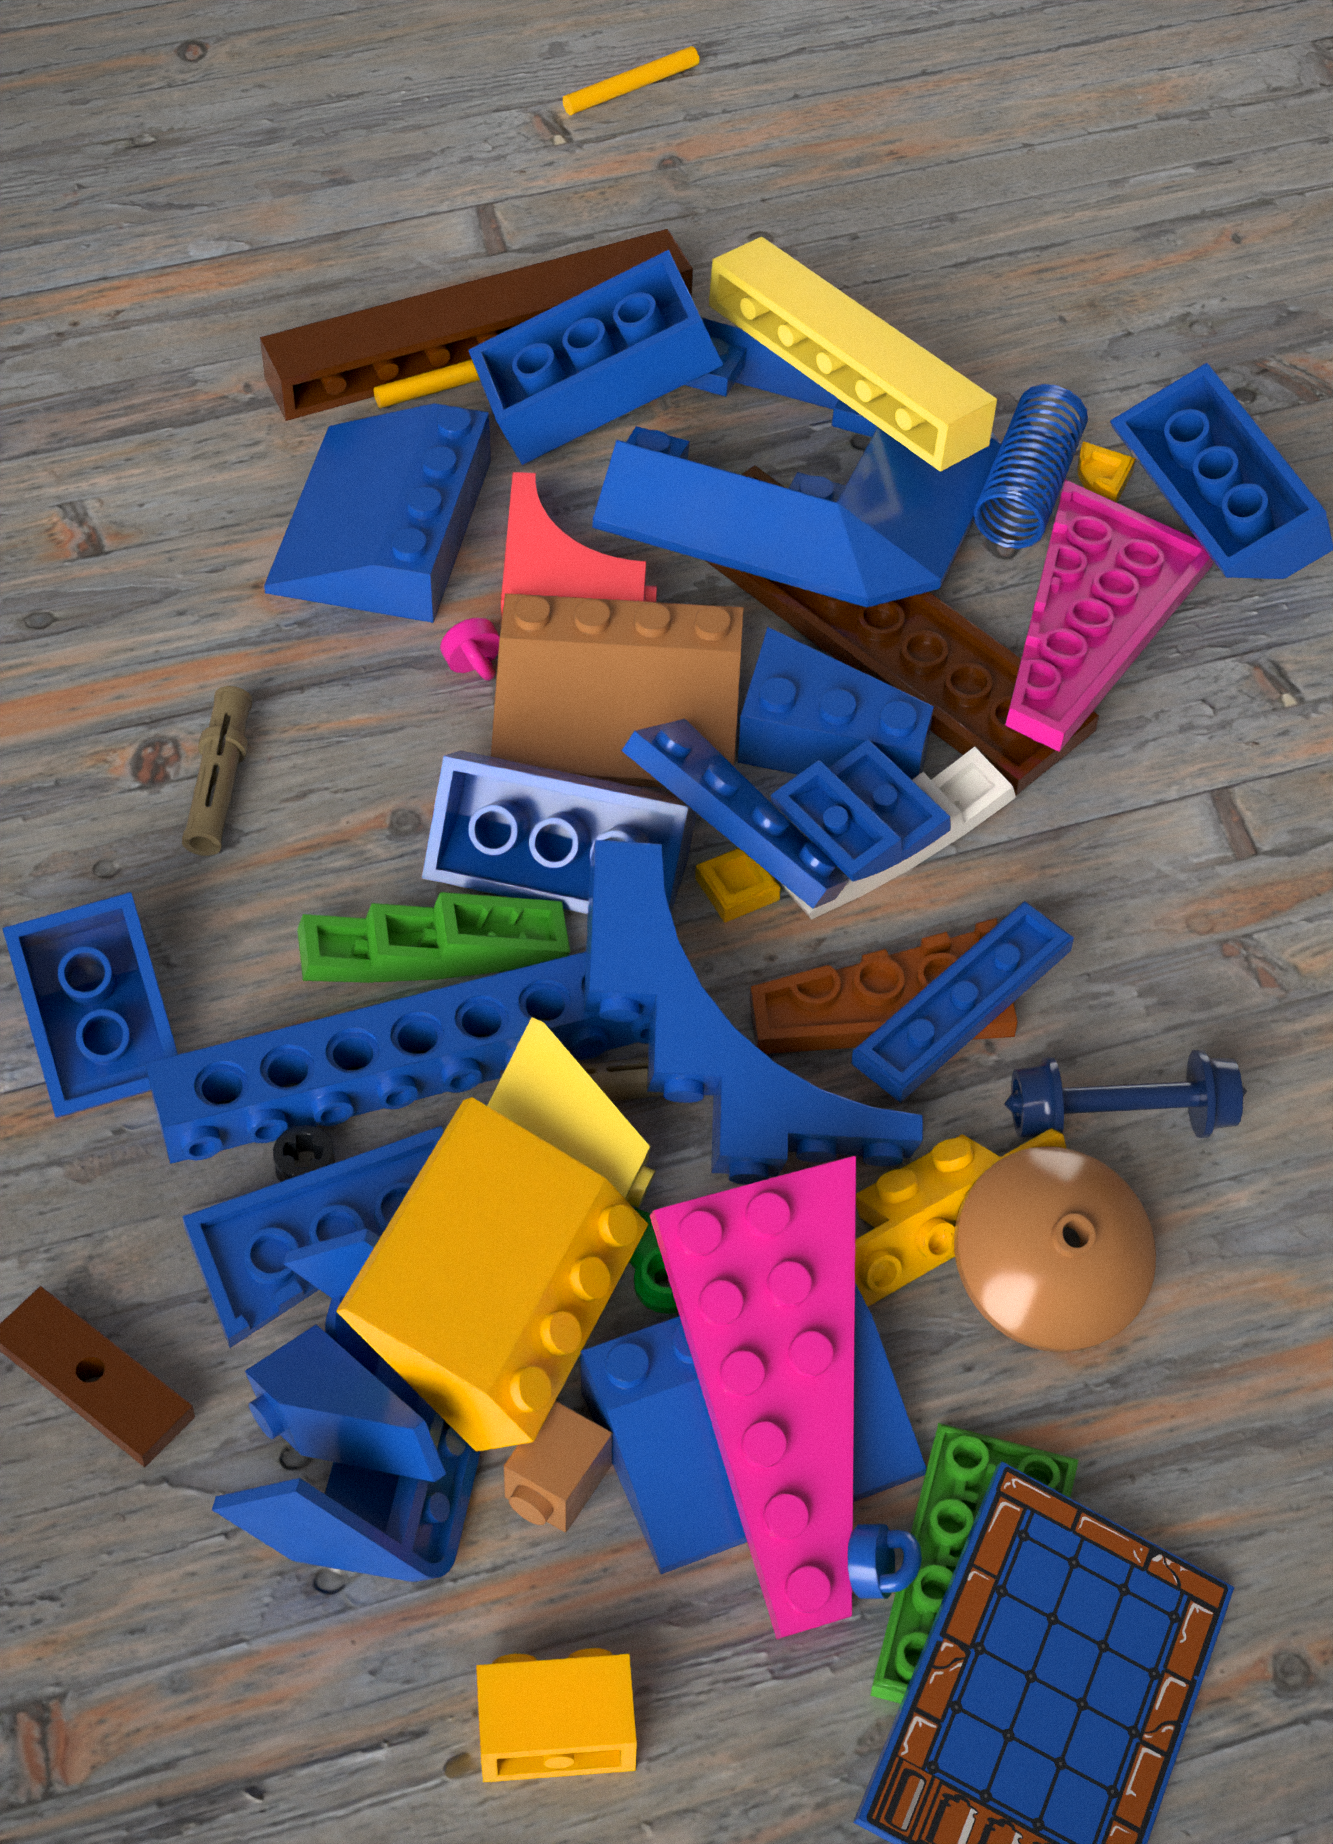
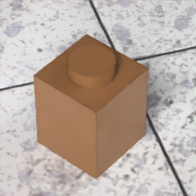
M555 1401L534 1442L519 1444L504 1464L505 1498L509 1500L511 1507L527 1521L536 1525H544L548 1522L566 1533L612 1466L613 1433Z

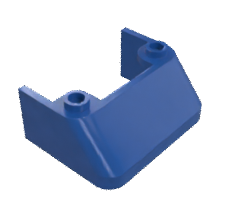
M367 1228L287 1251L283 1264L332 1298L326 1317L325 1332L425 1420L446 1475L436 1482H430L333 1462L325 1494L301 1478L216 1496L212 1511L292 1561L418 1582L442 1577L454 1565L481 1451L476 1452L336 1312L380 1239L378 1235Z

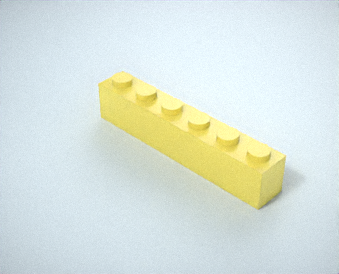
M761 236L712 259L709 306L934 468L941 472L989 446L997 399L774 244Z

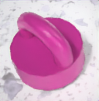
M466 619L447 631L441 640L440 650L449 668L454 672L467 673L476 670L484 680L490 681L496 675L491 661L498 655L500 636L493 623L488 619Z

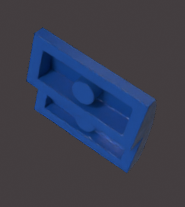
M869 739L829 768L820 760L816 761L771 794V802L853 882L870 877L901 863L951 830L950 816Z

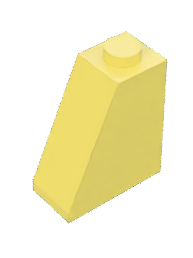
M532 1017L487 1106L605 1177L629 1204L639 1208L656 1172L646 1167L650 1146L547 1025Z

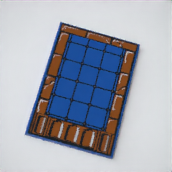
M1001 1461L995 1468L853 1823L892 1844H1147L1234 1587Z

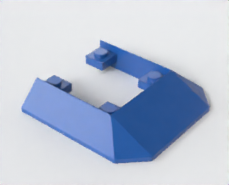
M702 318L723 366L685 384L686 386L726 397L734 383H739L833 409L831 426L872 437L846 485L832 482L825 477L797 472L789 488L690 461L688 460L690 441L667 435L662 431L648 430L636 426L626 442L616 440L593 516L592 528L863 607H871L940 589L974 520V508L1001 446V442L995 434L991 433L988 447L940 472L741 328Z

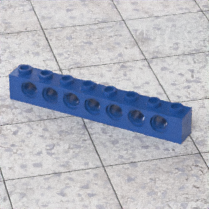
M586 952L146 1062L145 1066L169 1162L172 1164L188 1159L204 1160L214 1156L219 1151L253 1142H273L284 1131L294 1126H334L345 1122L353 1116L384 1108L391 1110L400 1109L410 1105L415 1100L445 1092H465L480 1083L499 1079L500 1071L506 1069L532 1017L537 1020L553 1019L542 1022L547 1025L575 1059L588 1060L599 1056L604 1051L638 1042L648 1044L649 1015H639L637 1020L630 1022H612L602 1019L599 1016V1012H585ZM482 1034L491 1035L488 1037H475ZM414 1051H427L421 1054H412ZM352 1067H363L354 1071L347 1070ZM290 1083L298 1084L293 1087H282L283 1085ZM223 1100H234L227 1104H216Z

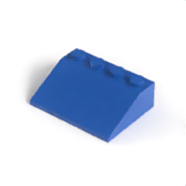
M432 403L329 426L264 584L265 593L434 623L491 463L489 412Z
M856 1283L853 1502L925 1476L927 1470L874 1319ZM680 1316L580 1351L581 1393L594 1423L613 1433L612 1464L660 1574L746 1543L745 1532Z

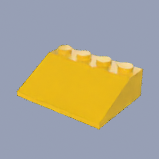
M471 1097L464 1099L336 1312L476 1452L534 1442L574 1367L580 1351L584 1348L649 1224L605 1177Z

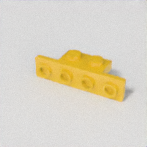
M1051 1128L1000 1157L961 1134L956 1138L938 1143L931 1152L901 1169H895L883 1174L876 1183L856 1193V1207L859 1217L875 1227V1229L855 1239V1283L867 1307L955 1257L954 1232L961 1204L973 1183L987 1169L1004 1157L1021 1150L1035 1147L1067 1148L1064 1135Z

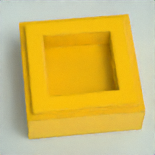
M740 848L696 865L695 879L724 923L780 900L781 887L775 878Z

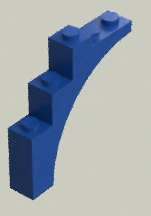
M595 840L589 869L584 1011L599 1012V1016L602 1019L612 1022H630L637 1020L639 1015H649L647 1092H661L666 1100L678 1103L698 1102L704 1099V1095L713 1096L711 1173L728 1174L729 1181L745 1185L769 1179V1176L778 1177L788 1160V1152H796V1158L806 1162L833 1161L837 1158V1154L863 1156V1162L873 1166H895L903 1163V1158L910 1159L923 1141V1115L870 1107L816 1087L771 1060L731 1024L704 990L677 937L665 895L662 844Z

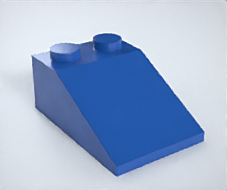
M129 892L2 928L56 1119L150 1092L151 1088L145 1063L178 1055L132 893Z

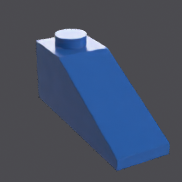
M317 1324L245 1370L256 1396V1399L249 1403L254 1419L270 1439L281 1435L300 1455L430 1482H436L446 1475L425 1420Z

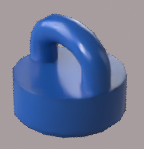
M858 1524L854 1528L848 1544V1572L852 1590L859 1599H888L892 1593L906 1589L915 1580L921 1567L922 1554L921 1546L913 1534L904 1530H889L886 1524ZM901 1548L904 1554L903 1562L898 1571L895 1572L894 1549Z

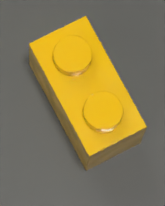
M587 1648L575 1651L565 1659L537 1661L534 1656L528 1654H508L496 1658L492 1664L476 1665L483 1782L636 1771L637 1741L629 1654L613 1655L606 1649Z

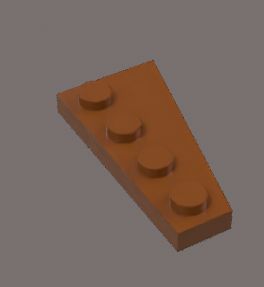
M997 918L976 923L973 932L949 938L947 932L922 938L921 946L889 955L886 949L864 954L860 963L837 970L830 965H825L751 986L750 1008L756 1047L765 1054L858 1047L998 925ZM1014 1002L972 1040L1015 1037L1018 1021Z

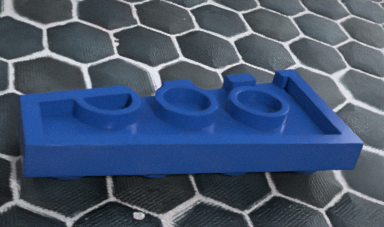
M686 719L635 730L621 750L812 909L835 900L848 883L849 879L815 844L809 841Z
M442 1126L182 1216L186 1234L229 1348L319 1290L283 1264L287 1251L367 1228L381 1237L444 1133Z

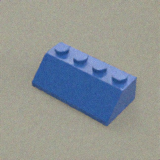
M1208 363L1203 364L1110 420L1114 431L1226 578L1286 579L1333 551V541L1326 510Z
M460 750L443 756L422 879L512 898L562 901L563 909L588 914L589 869L595 840L662 844L665 895L670 912L672 913L688 862L697 813L673 794Z

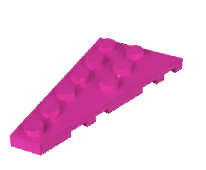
M1065 479L1005 726L1060 752L1212 567L1213 560L1199 541Z
M856 1155L655 1209L650 1214L776 1639L852 1616V1587L848 1572V1544L851 1532L853 1531Z

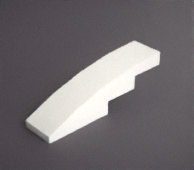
M973 747L932 780L924 772L912 780L950 816L951 830L941 838L889 869L854 882L849 879L835 900L814 909L780 881L778 882L812 920L869 893L914 868L958 840L1014 800L1016 796L1013 786L976 747Z

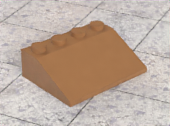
M505 593L499 638L491 757L630 786L666 788L621 750L635 730L686 719L734 766L744 607Z

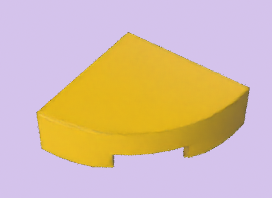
M1083 441L1077 465L1080 482L1085 489L1117 503L1133 473L1136 458Z

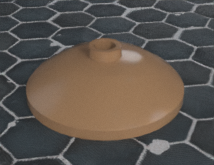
M1035 1147L1010 1154L992 1165L973 1183L961 1204L954 1232V1250L957 1269L963 1286L973 1304L984 1318L1004 1335L1021 1344L1050 1352H1074L1097 1346L1126 1328L1138 1315L1148 1298L1156 1268L1155 1240L1149 1218L1142 1203L1130 1186L1115 1171L1089 1155L1060 1147ZM1064 1227L1072 1228L1077 1232L1080 1238L1079 1248L1071 1247L1065 1242L1063 1238Z

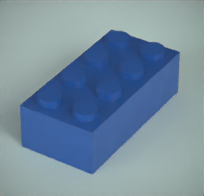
M669 250L469 349L495 419L522 465L723 366L721 358Z

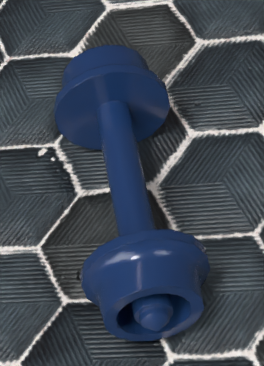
M1201 1049L1192 1050L1189 1055L1186 1081L1062 1088L1060 1071L1055 1058L1045 1057L1040 1065L1036 1067L1014 1069L1011 1080V1095L1004 1105L1012 1112L1014 1128L1018 1137L1034 1138L1051 1128L1063 1134L1064 1114L1188 1108L1190 1122L1196 1137L1209 1138L1214 1129L1239 1125L1243 1113V1097L1247 1090L1242 1086L1240 1070L1234 1058H1210L1206 1051Z

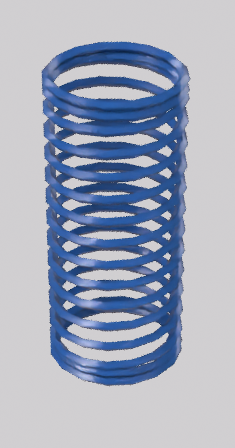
M1041 384L1030 387L1022 394L973 511L974 523L981 534L991 542L1006 548L1021 549L1031 547L1041 540L1088 422L1086 407L1081 399L1070 390L1058 385ZM1038 397H1054L1065 401L1075 409L1079 415L1080 422L1074 413L1062 405L1051 401H1029ZM1036 405L1056 407L1071 416L1076 424V429L1065 417L1050 410H1024ZM1040 413L1057 417L1068 425L1072 433H1069L1061 425L1051 420L1035 417L1027 418L1026 416ZM1030 422L1050 424L1058 428L1065 435L1059 436L1052 430L1041 426H1033ZM1025 438L1029 443H1023L1021 439ZM1032 439L1041 440L1043 442L1050 444L1052 447H1045L1039 443L1034 442ZM1018 447H1022L1025 451H1019ZM1028 447H1033L1041 451H1044L1050 456L1041 455L1033 450H1030ZM1053 452H1059L1060 455L1057 456ZM1018 455L1023 460H1016L1014 456ZM1026 456H1031L1036 459L1042 460L1046 464L1037 463L1027 458ZM1049 460L1056 461V464L1051 463ZM1016 464L1020 469H1015L1011 465ZM1022 464L1037 468L1041 472L1033 471L1027 467H1024ZM1044 468L1052 469L1053 472H1048ZM1011 472L1016 477H1010L1007 473ZM1019 473L1032 476L1037 480H1031L1025 476L1020 475ZM1040 476H1042V477H1048L1050 480L1045 481V480H1044L1043 478H1041ZM1009 481L1014 486H1007L1004 482ZM1016 482L1024 483L1026 485L1033 487L1034 489L1027 488ZM1037 485H1043L1046 489H1041ZM1033 493L1041 494L1042 497L1038 498ZM1001 497L1008 504L1019 509L1033 511L1035 515H1023L1013 512L1004 507L997 498ZM992 499L999 508L1014 517L1029 520L1038 519V521L1029 524L1013 522L1001 516L993 508L989 500ZM1010 499H1014V500H1016V501H1019V502L1025 504L1026 506L1020 505V504H1018V503H1016V502H1014V501H1011ZM985 503L989 510L1005 523L1015 527L1038 528L1024 533L1010 531L998 525L990 517L985 508ZM982 513L994 527L1009 535L1021 537L1034 536L1021 541L1005 539L987 527L982 518Z

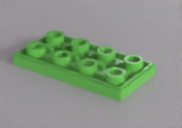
M938 1423L911 1534L915 1536L921 1546V1567L915 1580L906 1589L895 1593L870 1696L901 1704L996 1466L1002 1461L1070 1498L1078 1459Z

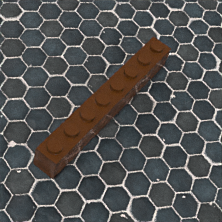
M668 229L262 336L260 337L265 380L285 421L375 397L373 388L376 386L471 360L469 349L667 250L670 251L692 297L693 268Z

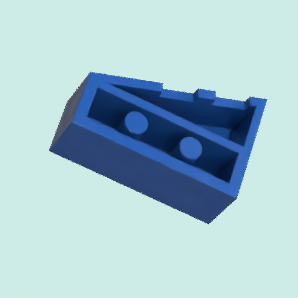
M767 627L741 712L738 763L798 775L818 760L829 768L869 739L913 780L923 771L934 706Z

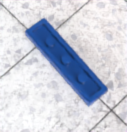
M1024 901L856 1047L852 1052L851 1064L901 1103L1071 951L1074 937Z

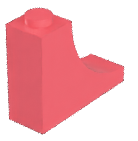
M512 473L501 594L502 614L505 593L645 602L657 601V586L646 585V561L613 557L590 549L575 541L556 526L544 510L537 493L536 473Z

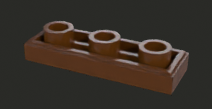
M42 1286L37 1288L0 1323V1352L144 1468L195 1418L193 1405ZM100 1377L94 1382H86L90 1378Z

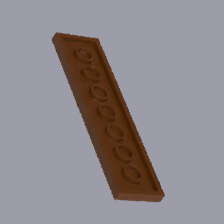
M755 465L741 474L784 487ZM706 561L834 659L934 706L930 731L962 755L976 747L1013 786L1015 795L1019 794L1096 731L1099 715L1093 711L1061 751L1058 752L1005 726L1021 658L930 592L871 607H863Z

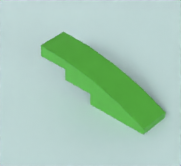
M440 892L434 908L371 903L366 918L303 914L297 929L303 981L374 983L438 980L510 971L566 957L570 954L562 901Z

